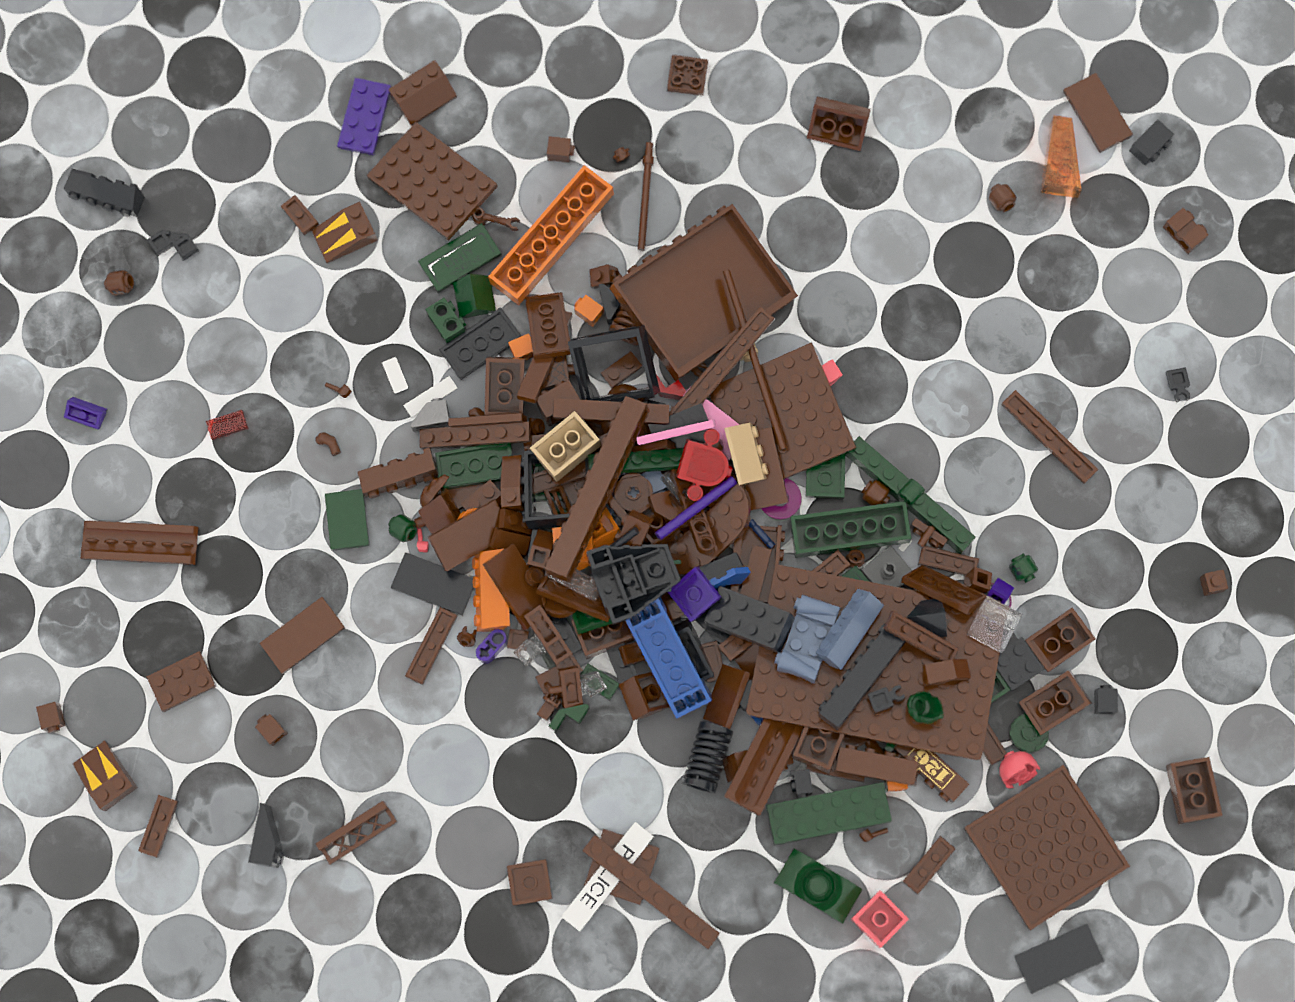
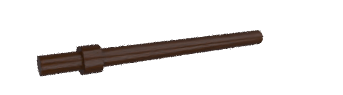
M652 142L646 143L645 156H643L642 163L644 165L637 249L639 251H645L651 167L654 165Z

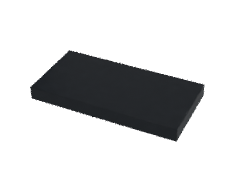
M500 307L441 347L439 351L458 378L462 380L486 364V357H496L508 349V342L521 337V334Z
M406 552L391 585V589L462 616L474 589L472 577L451 569L445 571L438 564Z
M1088 924L1014 956L1031 994L1104 962Z

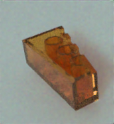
M1053 115L1049 128L1041 193L1078 198L1082 190L1073 120L1070 117Z

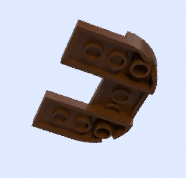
M732 472L730 476L736 480L737 484L710 503L708 506L711 509L705 514L715 540L713 551L708 555L699 553L690 529L685 534L679 532L666 543L673 560H681V564H675L679 575H686L694 567H701L713 562L746 531L751 519V500L746 488L743 485H739L738 479ZM722 482L714 486L700 485L703 491L702 497ZM696 524L694 526V528L699 532L705 530V527L702 524ZM702 541L700 543L701 546L705 549L711 547V544L708 541Z

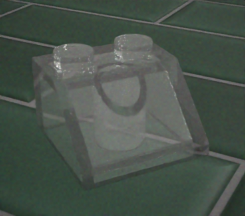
M987 596L967 635L1003 653L1023 614Z

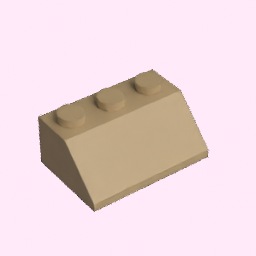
M574 411L531 446L530 449L548 473L558 482L586 459L588 455L601 446V442Z
M752 423L724 428L739 485L767 479L768 468L766 463H762L761 456L764 455L761 444H757L756 437H759L757 427L753 426Z

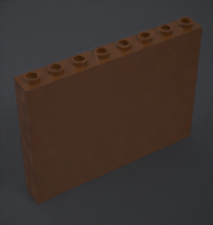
M733 204L728 207L722 206L716 211L717 214L715 216H707L701 221L703 224L698 227L696 225L692 226L687 230L688 234L683 237L680 234L672 240L673 244L670 246L665 244L657 250L658 254L655 256L650 254L642 260L643 264L640 266L635 264L627 270L628 274L625 276L620 274L612 280L613 284L609 288L636 326L645 325L649 345L675 382L724 349L741 329L723 271L730 270L746 322L760 306L770 315H773L798 297Z

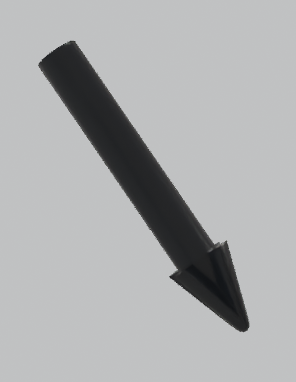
M636 527L632 528L612 543L611 546H623L639 534V530Z

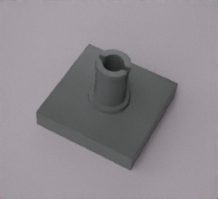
M891 545L861 569V572L870 582L899 588L904 585L901 583L902 577L912 571Z

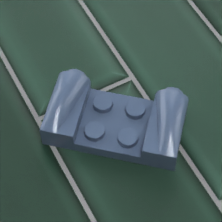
M802 595L801 598L797 597L794 605V609H797L795 620L782 653L778 652L775 663L778 664L777 671L789 673L815 683L823 660L816 654V651L831 627L835 624L840 607Z

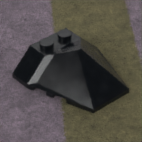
M667 544L623 545L620 547L604 545L586 551L593 580L605 612L612 624L633 618L681 581Z

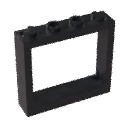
M645 325L576 337L568 341L582 400L621 402L625 396L635 400L638 398L648 400L655 398L654 395L660 392ZM637 337L649 388L594 397L582 347Z
M531 450L524 451V459L521 462L522 470H524V476H521V483L525 493L521 494L522 504L525 505V510L522 511L523 522H526L528 529L562 526L565 521L567 522L569 514L534 517L533 464H539L540 461ZM588 457L585 459L586 474L589 470Z

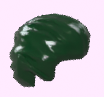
M919 691L910 695L907 699L909 715L915 722L932 724L939 719H943L942 703L938 697L933 696L930 692Z

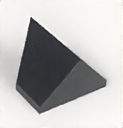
M936 599L922 600L906 617L940 638L947 637L946 613L941 601Z

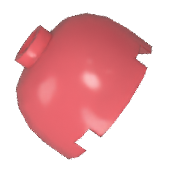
M1010 751L1004 756L1000 764L999 774L1007 788H1014L1013 784L1019 782V786L1033 779L1038 774L1036 769L1040 770V767L1031 754L1022 751Z

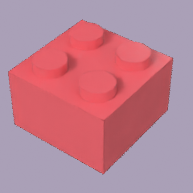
M881 890L851 918L852 922L878 948H881L909 920Z

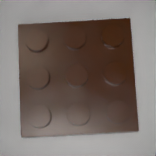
M603 829L600 839L614 849L624 836ZM648 844L634 861L633 865L650 878L660 848ZM594 860L590 866L584 886L600 867ZM621 881L617 883L609 894L641 905L643 899Z

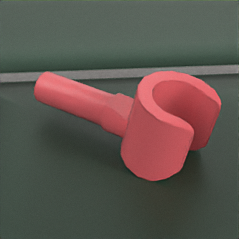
M417 528L418 551L428 552L429 543L428 541H423L422 529Z

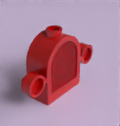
M712 428L704 432L705 444L686 439L676 473L677 478L693 482L687 489V496L693 501L701 499L703 495L700 485L714 486L722 482L725 477L729 478L731 475L732 466H729L726 456L718 448L712 446L720 439L718 431Z

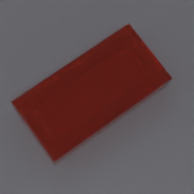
M243 410L206 421L212 440L248 429Z

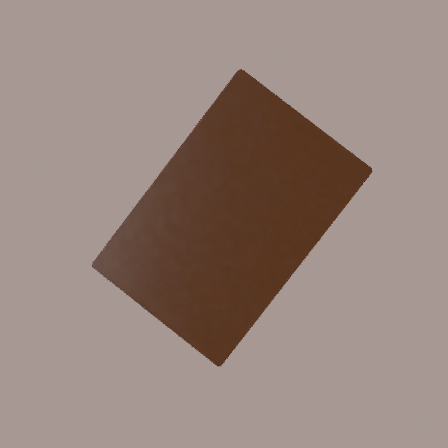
M784 565L775 566L768 604L790 612L794 617L797 609H794L797 597L801 598L802 595L840 607L837 619L857 589L872 593L884 606L842 670L829 666L822 660L815 683L789 673L777 671L778 664L775 663V659L778 653L759 646L746 710L747 715L972 760H980L982 758L1007 612L1004 607L984 604L967 615L942 602L946 613L947 637H942V639L959 648L954 659H967L971 678L968 680H951L941 685H926L922 666L940 661L906 642L837 731L818 717L820 712L818 710L819 706L824 700L829 701L832 697L830 693L836 685L840 686L844 681L842 677L848 669L852 671L856 666L854 661L860 654L864 655L868 650L866 646L872 638L876 640L879 636L878 630L886 623L891 611L907 617L920 601L934 598L920 591ZM788 636L780 653H782L783 649L785 648ZM896 685H901V689L895 693L897 696L905 695V699L899 702L894 700L892 701L894 707L875 714L867 695L885 687L890 692ZM919 691L930 692L933 696L938 697L942 703L943 719H939L932 724L915 722L909 715L907 699L910 695Z

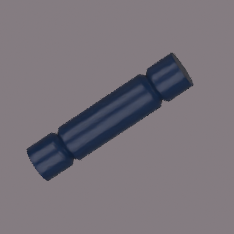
M751 519L748 526L752 528L769 549H772L776 544Z

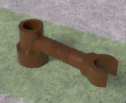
M480 207L472 215L476 225L481 223L485 225L489 221L505 225L512 231H518L517 227L512 226L513 222L520 223L517 217H499L486 213Z

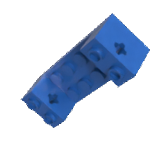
M661 597L633 618L625 620L676 719L712 701L711 693L692 663L667 614V608Z

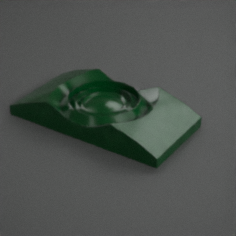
M793 849L774 882L842 924L863 890L843 876L833 872L796 849Z

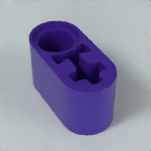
M500 629L493 630L476 648V656L481 663L487 664L492 662L505 648L508 639L504 631ZM502 635L504 639L502 643L495 644L493 642L494 637ZM489 642H490L491 645L495 648L494 651H493L492 647L490 648V646L488 645ZM481 651H488L489 656L482 657Z

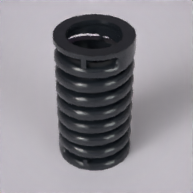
M700 721L697 729L698 733L695 736L696 740L693 742L694 747L691 749L692 755L689 756L690 762L687 763L688 769L684 772L685 776L681 783L704 792L716 793L718 783L702 777L718 781L720 779L719 775L705 770L721 773L722 768L708 763L723 766L724 761L708 755L725 759L726 754L720 751L727 752L728 746L713 741L730 744L733 731L717 724ZM719 734H725L726 737L719 736Z

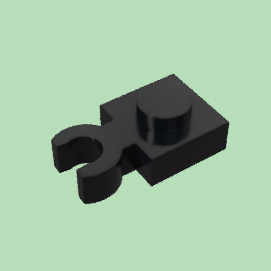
M1186 367L1166 371L1170 391L1176 390L1174 395L1176 403L1180 401V394H1183L1186 401H1188L1190 393L1185 388L1189 387L1190 383Z
M896 685L890 692L885 687L867 695L875 714L894 707L892 701L899 702L905 699V695L897 696L895 693L901 689V685Z

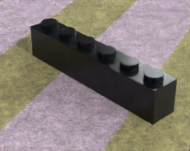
M885 623L878 630L879 636L876 640L872 638L867 644L866 648L868 650L864 655L860 654L854 661L856 666L852 671L848 669L843 675L842 679L844 681L840 686L836 685L830 693L832 697L829 701L824 700L818 708L820 711L818 717L837 731L906 643L904 640L884 630Z

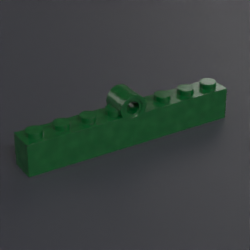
M860 436L857 437L854 441L857 448L846 452L845 456L873 480H879L890 490L889 494L898 502L906 501L907 509L927 526H933L936 532L948 539L946 543L958 554H962L976 536L930 498L917 481L912 478L908 479Z

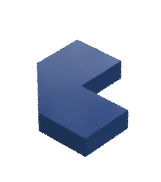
M748 567L732 568L726 571L727 575L719 579L714 577L709 581L718 591L719 586L725 587L726 585L741 584L751 572Z

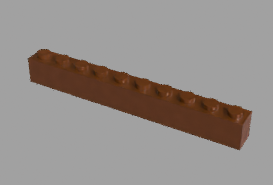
M625 396L623 402L619 403L618 413L615 419L613 418L610 422L608 435H605L602 439L601 450L595 454L593 467L591 470H588L585 477L586 482L578 491V499L570 508V516L567 522L565 521L562 525V533L553 544L551 557L549 556L545 561V570L548 575L568 583L571 582L635 444L636 437H638L650 410L647 403Z

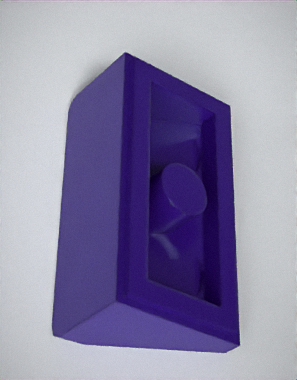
M72 397L67 400L64 418L99 430L107 409Z

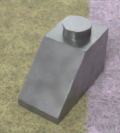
M435 398L431 402H427L411 423L413 432L420 431V429L447 427L448 418L450 417L446 399Z

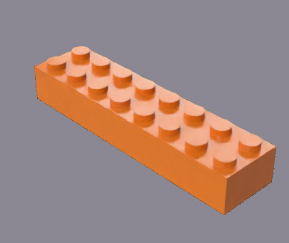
M584 165L488 276L490 284L519 306L614 195L613 187Z

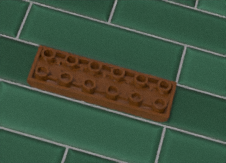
M84 521L80 559L195 565L199 527Z
M763 719L724 797L760 816L804 726Z

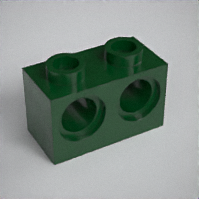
M445 297L425 309L428 317L446 344L465 332L464 327L466 323L461 316H456L454 313L456 311L455 306L451 301L447 302ZM441 309L447 310V313L443 316L438 315V311ZM451 324L457 325V328L453 331L447 329Z

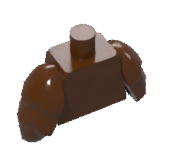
M442 475L439 478H435L429 485L424 487L420 496L421 508L418 510L420 516L414 519L418 529L427 526L430 533H435L455 522L461 514L448 490L445 488L439 492L448 481L449 476Z

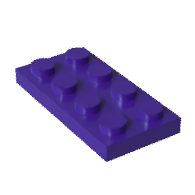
M355 78L337 144L339 149L374 156L390 96L388 89L391 88V85Z

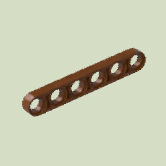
M677 469L669 470L684 511L697 502L682 494L693 482L681 481L676 477ZM702 509L698 514L687 520L698 552L708 555L714 549L715 540L705 512ZM696 524H702L705 527V530L699 532L694 528V526ZM702 541H708L711 544V547L705 549L701 546L700 543Z

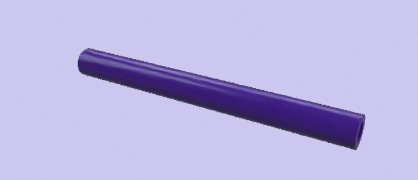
M730 476L655 532L657 538L662 540L735 486L737 484L736 480Z

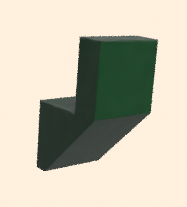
M583 704L558 710L548 726L549 729L557 732L566 716L580 725L590 706Z

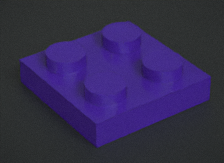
M694 567L668 592L690 622H694L721 598L699 567Z

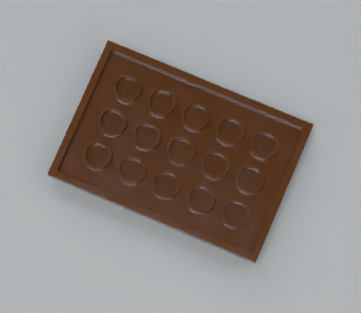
M417 122L410 127L367 174L368 179L448 241L498 187L496 182Z

